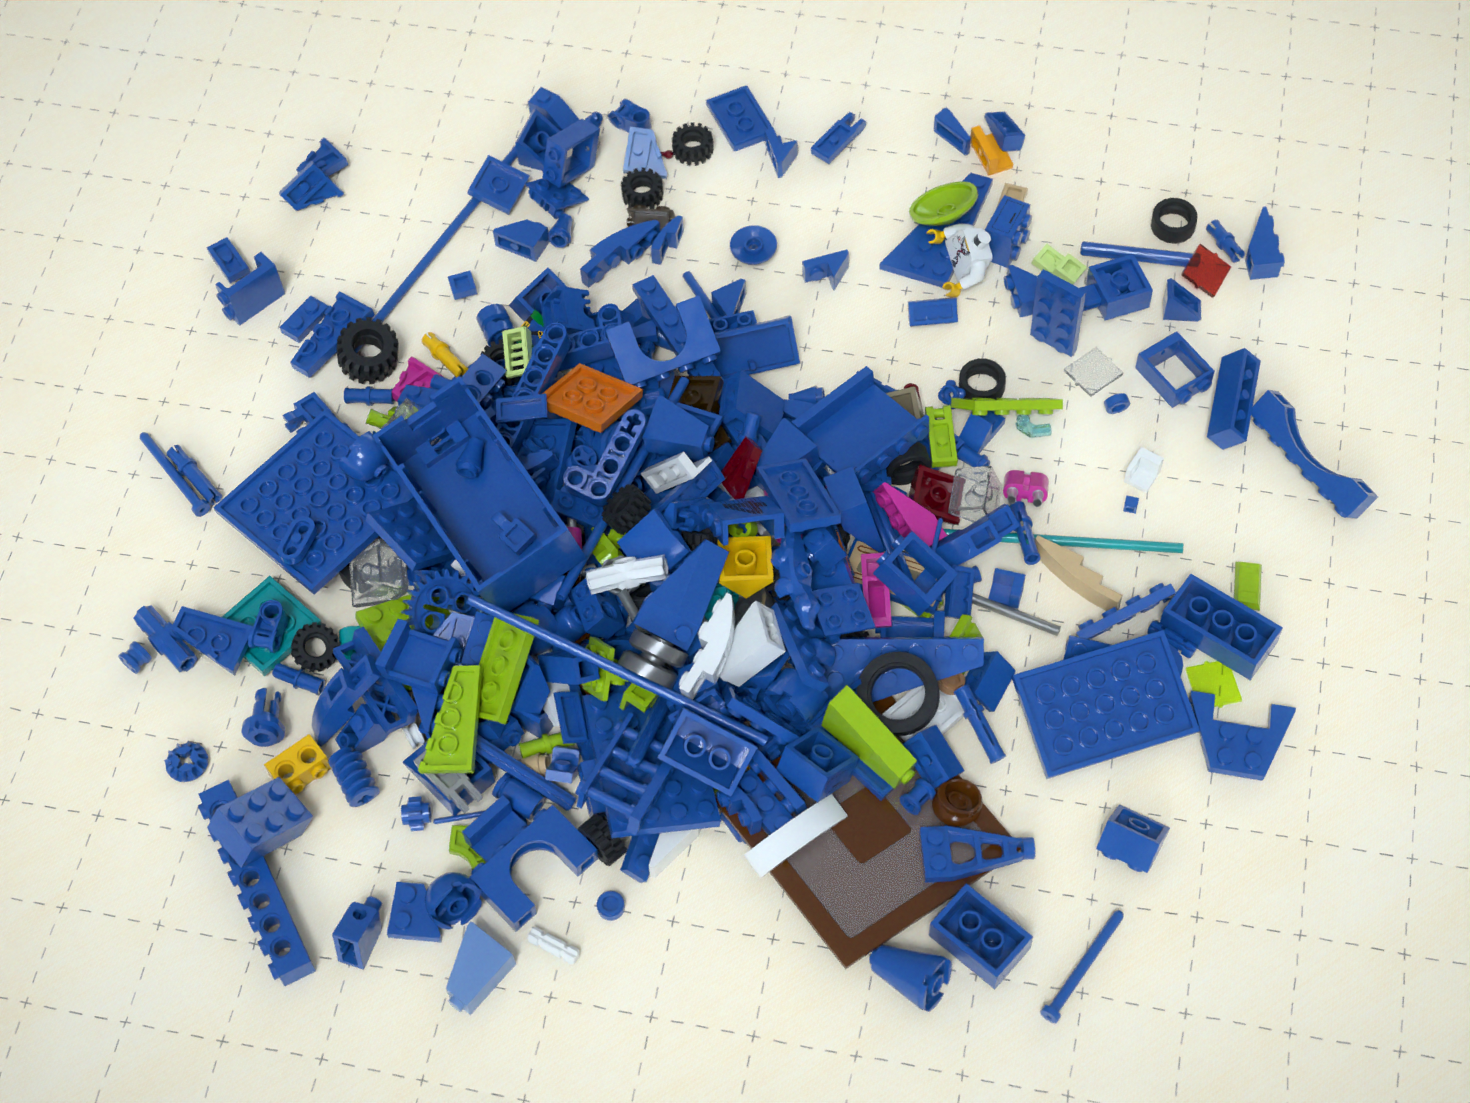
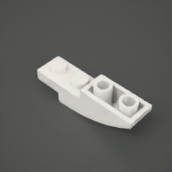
M726 593L722 600L719 599L715 603L712 610L713 615L709 622L705 621L700 627L698 636L701 647L704 649L698 650L693 660L695 664L680 679L679 688L681 694L692 700L705 680L714 684L717 682L728 659L735 626L734 603L732 595Z

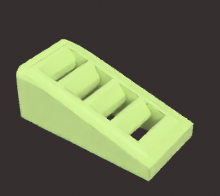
M526 326L502 331L505 368L507 370L506 377L508 379L522 376L532 357L531 331ZM522 340V343L514 344V341ZM522 348V351L514 353V350ZM523 356L522 360L513 361L514 358ZM524 364L523 369L513 371L514 366Z

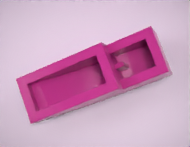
M884 553L861 554L863 595L875 628L892 627L889 588L873 574L880 566L876 561Z

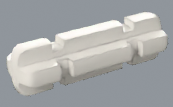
M533 927L529 932L527 938L530 943L535 946L540 945L541 949L558 958L563 957V960L570 964H574L580 955L577 948L571 945L567 946L566 942L549 933L544 934V931L537 927Z

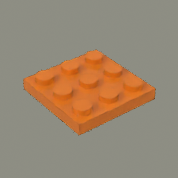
M579 363L542 394H547V410L549 412L602 433L642 398L643 389Z

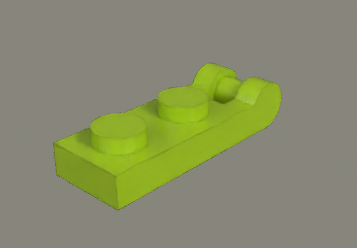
M946 405L937 409H933V406L925 407V415L929 416L928 439L932 468L957 466L958 460L951 406Z

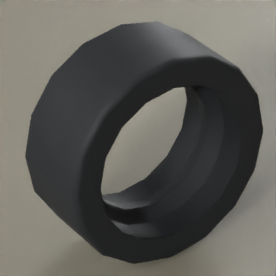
M1181 198L1164 199L1157 203L1153 209L1151 219L1152 232L1158 239L1166 243L1177 244L1185 242L1195 232L1197 211L1190 202ZM1167 214H1177L1184 217L1188 224L1178 228L1165 225L1160 220V217Z
M986 358L971 360L962 367L959 373V388H963L966 392L963 399L991 398L996 400L997 398H1002L1005 392L1006 374L1003 368L993 360ZM977 374H985L995 379L997 385L993 389L979 391L968 385V379Z
M916 442L905 454L899 455L890 462L888 467H886L887 477H891V484H911L919 465L931 468L932 464L926 447L922 443Z

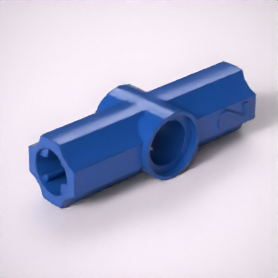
M152 605L143 606L137 610L133 619L148 636V640L161 656L164 654L179 673L187 672L193 668L198 659L195 653L184 643L183 639L173 633L171 629L172 624L170 622L167 623Z

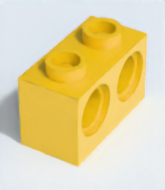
M310 734L264 764L271 779L274 780L280 777L295 795L300 793L313 780L322 778L331 769L327 756ZM316 758L313 762L306 763L308 759ZM293 773L291 777L283 779L286 774Z

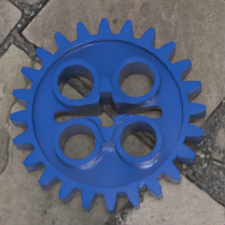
M442 568L441 574L437 570H431V578L427 574H422L423 583L414 581L413 583L417 589L415 591L407 590L408 594L412 596L411 600H403L405 604L409 605V609L401 611V613L409 615V618L405 621L411 625L410 629L433 636L449 616L423 608L424 604L473 617L476 611L485 613L466 604L470 594L477 597L480 595L476 589H473L472 582H467L468 576L464 573L459 576L458 570H452L449 574L448 569ZM435 589L440 591V598L437 602L432 600V592ZM462 595L465 600L464 605L458 608L456 600ZM431 614L434 619L433 624L427 628L425 626V619Z

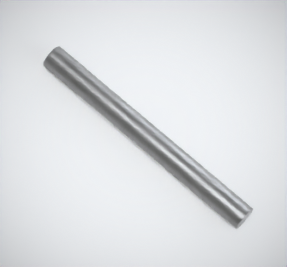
M973 593L972 604L1055 636H1058L1061 626Z

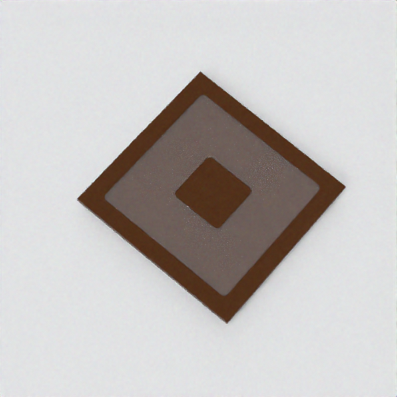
M889 696L874 701L873 705L882 715L896 703V700ZM895 736L901 744L906 742L900 736ZM781 756L770 762L775 769H777ZM916 768L913 770L916 772L906 785L901 782L882 801L852 775L850 782L832 793L848 817L827 832L822 833L769 872L845 970L954 897L966 883L970 886L992 871L956 881L925 883L919 829L920 827L950 825L940 821L934 814L932 800L926 801L918 815L909 813L901 805L900 797L903 794H908L914 787L915 781L921 778ZM760 773L757 775L762 782L766 780ZM957 775V776H955V777H953V778H951V779H962V778L960 777V775ZM782 776L805 802L807 809L817 803ZM778 793L774 794V796L780 802L782 798L778 795ZM717 796L715 797L718 808L750 849L769 836L762 827L760 832L750 835L747 827L741 825L738 813L729 816L726 807L722 808ZM983 802L981 813L976 820L965 826H951L1012 837ZM794 812L790 814L793 818L797 816ZM960 842L950 844L953 863L962 864L974 859V848L971 845ZM981 845L983 859L988 860L1002 856V850L999 845ZM1017 847L1018 853L1021 852L1020 847Z

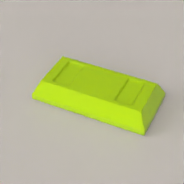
M1235 562L1234 599L1252 610L1260 611L1262 565Z

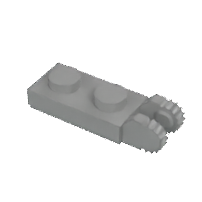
M426 750L413 760L418 768L420 762H423ZM465 773L425 774L464 813L470 808L467 802L458 795L461 790L465 788L471 798L477 802L483 798L480 792L471 784L470 779Z

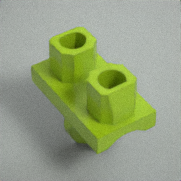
M613 529L610 530L608 536L604 533L602 534L592 552L601 565L607 559H613L620 555L624 556L619 550L621 547L617 543L624 535L618 534Z

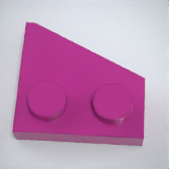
M411 356L408 359L406 371H402L399 382L392 390L393 399L398 402L406 384L431 388L430 382L435 374H440Z

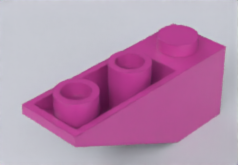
M886 482L881 484L873 493L879 506L887 513L892 527L904 538L913 531L931 547L938 522L935 515ZM941 528L939 541L947 536L943 528Z

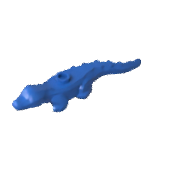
M785 525V538H781L780 547L774 550L771 556V563L779 570L780 577L775 583V592L779 598L786 595L791 596L802 627L812 631L820 610V604L812 593V569L809 565L808 553L804 548L805 542L801 538L803 531L790 533Z

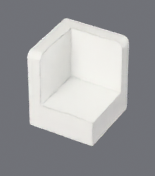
M1141 447L1126 470L1124 482L1145 493L1148 492L1161 472L1164 458Z

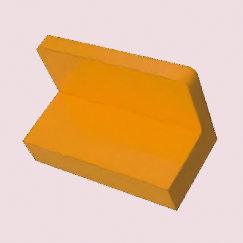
M980 125L971 128L970 144L988 176L1013 168V162L1007 151L1000 149L992 133L985 135Z

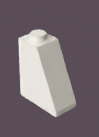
M755 601L749 607L734 629L730 653L720 675L722 680L739 687L786 652L774 610L758 601Z

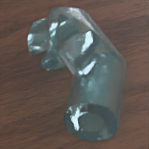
M1019 414L1017 416L1016 428L1030 438L1051 436L1050 423L1034 425L1030 422L1028 415Z

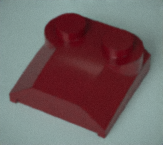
M919 465L911 482L909 498L933 513L937 520L942 518L943 522L958 525L960 523L959 516L963 491L967 480Z

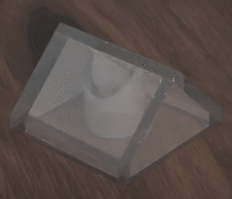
M992 466L957 468L955 470L948 510L949 514L974 523L999 507L1003 485Z

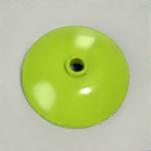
M951 182L937 186L919 196L911 204L909 209L911 219L916 223L927 226H941L954 223L964 216L975 204L978 198L977 188L969 182Z

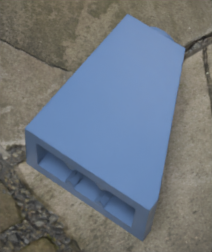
M472 921L467 925L446 986L450 997L448 1002L457 1011L461 1012L464 1009L470 1015L516 965L513 954Z

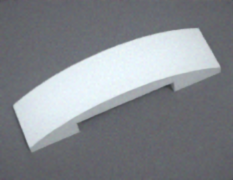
M830 794L776 830L744 856L761 878L822 833L827 832L847 818L848 815L834 796Z

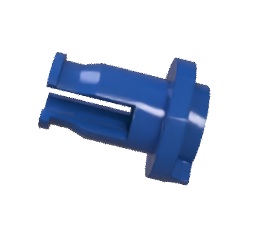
M266 688L256 691V702L253 706L252 716L243 721L241 730L246 740L261 747L277 744L285 736V727L279 720V703L281 702L282 695L277 691L274 700L270 701L269 711L265 712Z

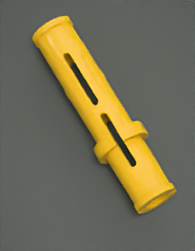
M428 332L432 339L427 334H424L421 341L430 350L431 356L439 360L456 378L460 375L463 376L469 368L449 350V346L444 341H440L432 332Z

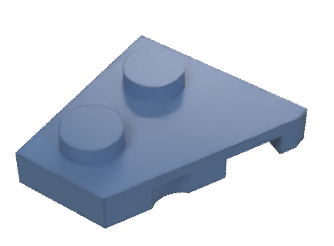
M630 126L623 173L630 171L633 174V169L637 168L638 171H641V167L646 169V172L650 168L653 169V174L657 172L659 177L667 179V171L664 167L653 130Z

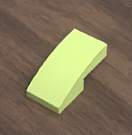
M1048 244L1041 249L1031 262L1041 271L1044 269L1071 284H1074L1087 269V266L1068 253L1064 257Z

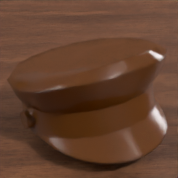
M950 779L939 786L932 800V808L934 814L943 823L950 826H965L976 820L980 815L982 796L980 790L970 781Z

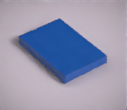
M747 85L706 100V106L734 152L765 141V129L772 128V125Z

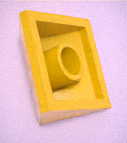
M771 536L728 537V545L725 546L717 539L718 546L729 552L719 577L721 585L747 599L773 582Z

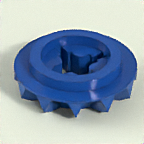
M187 741L185 744L177 743L176 748L172 751L168 750V757L164 760L166 771L176 781H193L200 777L207 768V752L199 743L195 744ZM190 755L193 764L184 763L182 766L179 758H188Z

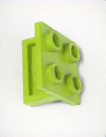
M590 637L586 649L618 664L619 660L614 659L615 649L596 637ZM598 667L599 679L583 683L582 686L584 690L599 700L607 701L610 683L625 685V681H629Z

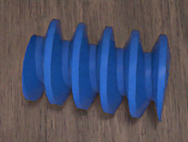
M344 747L332 754L328 763L332 768L334 776L337 777L336 780L341 786L349 806L359 807L375 798L379 794L380 789L378 786H374L376 781L373 777H370L372 773L370 769L366 768L367 763L365 760H362V753L359 751L353 752L354 750L351 747Z

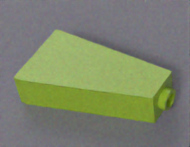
M846 685L829 702L821 726L857 755L860 760L894 789L901 782L906 785L916 773L913 771L917 760L855 692Z

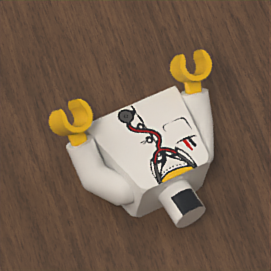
M964 223L946 227L944 231L930 229L926 232L929 235L935 234V239L928 243L940 244L944 238L947 239L945 244L958 283L946 282L943 284V289H951L946 296L957 298L962 288L966 290L983 280L986 268L992 260L989 246L991 236L988 232L984 231L983 228H974L973 225Z

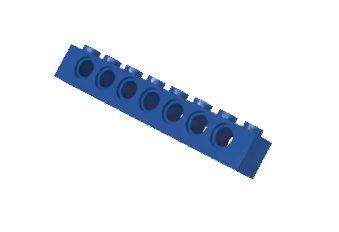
M224 781L199 793L202 804H199L198 808L204 820L209 818L211 821L218 807L238 798L230 781ZM208 829V831H209V833H210V835H211L213 841H214V842L218 841V840L215 838V836H214V835L210 832V830ZM221 845L222 848L217 849L223 864L229 863L231 867L227 874L233 887L239 885L242 893L238 894L237 897L243 909L249 908L252 916L247 918L253 932L259 931L262 939L257 942L264 957L269 955L272 960L268 967L274 980L280 978L283 985L287 986L316 972L265 857L263 856L241 868ZM259 879L255 885L248 886L250 881ZM269 902L267 907L258 909L261 903ZM273 925H280L276 931L268 932ZM290 948L286 955L279 956V952L282 949Z

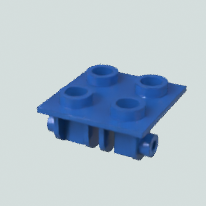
M544 178L525 184L530 188L528 190L529 197L538 203L540 207H543L545 211H548L554 219H558L561 214H565L564 209L566 207L589 201V198L570 182L561 188Z
M859 583L812 591L820 604V610L817 614L818 621L824 637L831 644L838 643L841 634L875 628Z

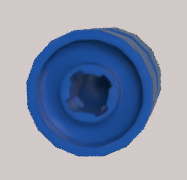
M491 304L484 307L478 312L476 317L489 347H491V342L495 341V344H498L499 340L503 339L502 331L515 328L510 321L505 307L501 304Z

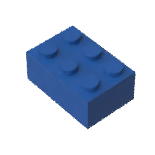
M278 777L218 807L207 828L242 868L302 836L313 815L283 780Z
M967 883L934 918L929 928V936L993 989L997 988L1031 949L1033 940L1032 935Z

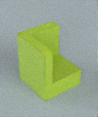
M631 683L623 694L619 708L625 710L631 703L645 713L649 707H653L659 696Z

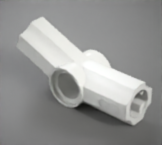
M664 555L640 559L624 557L613 561L611 565L585 571L592 595L615 588L630 589L644 582L663 580L668 576L669 568Z

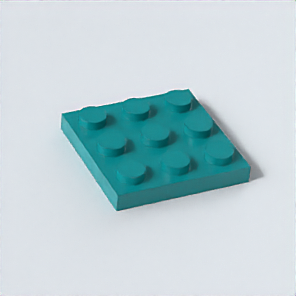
M268 576L222 616L226 619L254 626L260 607L264 602L276 600L282 605L288 617V625L282 636L279 650L276 653H271L269 649L261 647L253 649L248 647L243 657L264 677L274 669L277 663H281L291 654V644L299 628L302 629L306 624L312 625V622H317V625L322 623L316 615L271 576ZM274 614L270 618H275L278 614Z

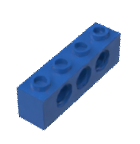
M482 353L461 379L480 406L485 409L493 398L491 394L493 392L498 394L504 386L505 381L502 379L507 370ZM446 431L440 436H438V438L443 440L444 438L449 436V434Z

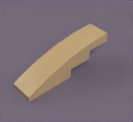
M1037 535L1035 542L1041 557L1040 560L1056 577L1070 589L1103 610L1108 611L1114 607L1119 610L1122 594L1102 586L1103 575L1083 567V556Z

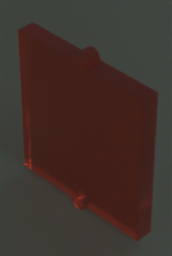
M1199 244L1181 275L1194 284L1196 289H1201L1213 298L1231 266L1219 258L1217 253H1212L1202 244Z

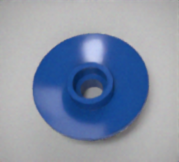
M757 225L739 229L730 240L732 255L745 264L764 263L775 254L777 249L775 235L769 229Z

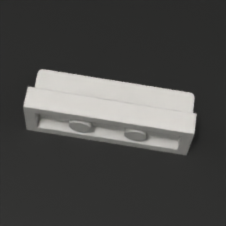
M682 452L646 468L641 475L657 494L693 479L712 459L708 456L692 463L685 452Z

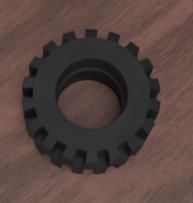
M366 317L364 321L361 318H357L356 323L352 321L347 323V329L343 327L337 339L338 365L342 367L343 374H349V379L352 381L358 379L360 384H364V381L374 384V380L377 379L379 382L384 381V375L389 377L392 374V370H395L398 361L399 343L398 339H396L395 331H390V325L387 323L382 325V320L380 319L372 321V317ZM370 344L379 348L381 352L374 357H362L354 350L361 345Z

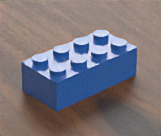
M1193 574L1188 576L1165 607L1160 623L1164 625L1163 628L1168 627L1184 637V641L1187 642L1189 640L1196 644L1198 650L1250 681L1278 643L1283 629L1280 625Z

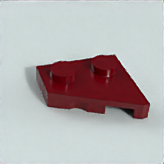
M745 436L721 471L725 477L722 485L735 500L744 499L762 450L754 440Z

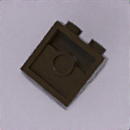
M721 376L674 377L668 398L679 379L686 377L689 380V384L678 402L719 415L720 405L718 401L724 383Z

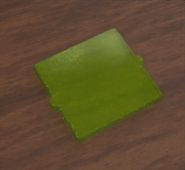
M1205 661L1201 665L1186 667L1185 670L1192 691L1215 694L1214 707L1223 708V705L1242 702L1232 669L1218 661L1211 663Z

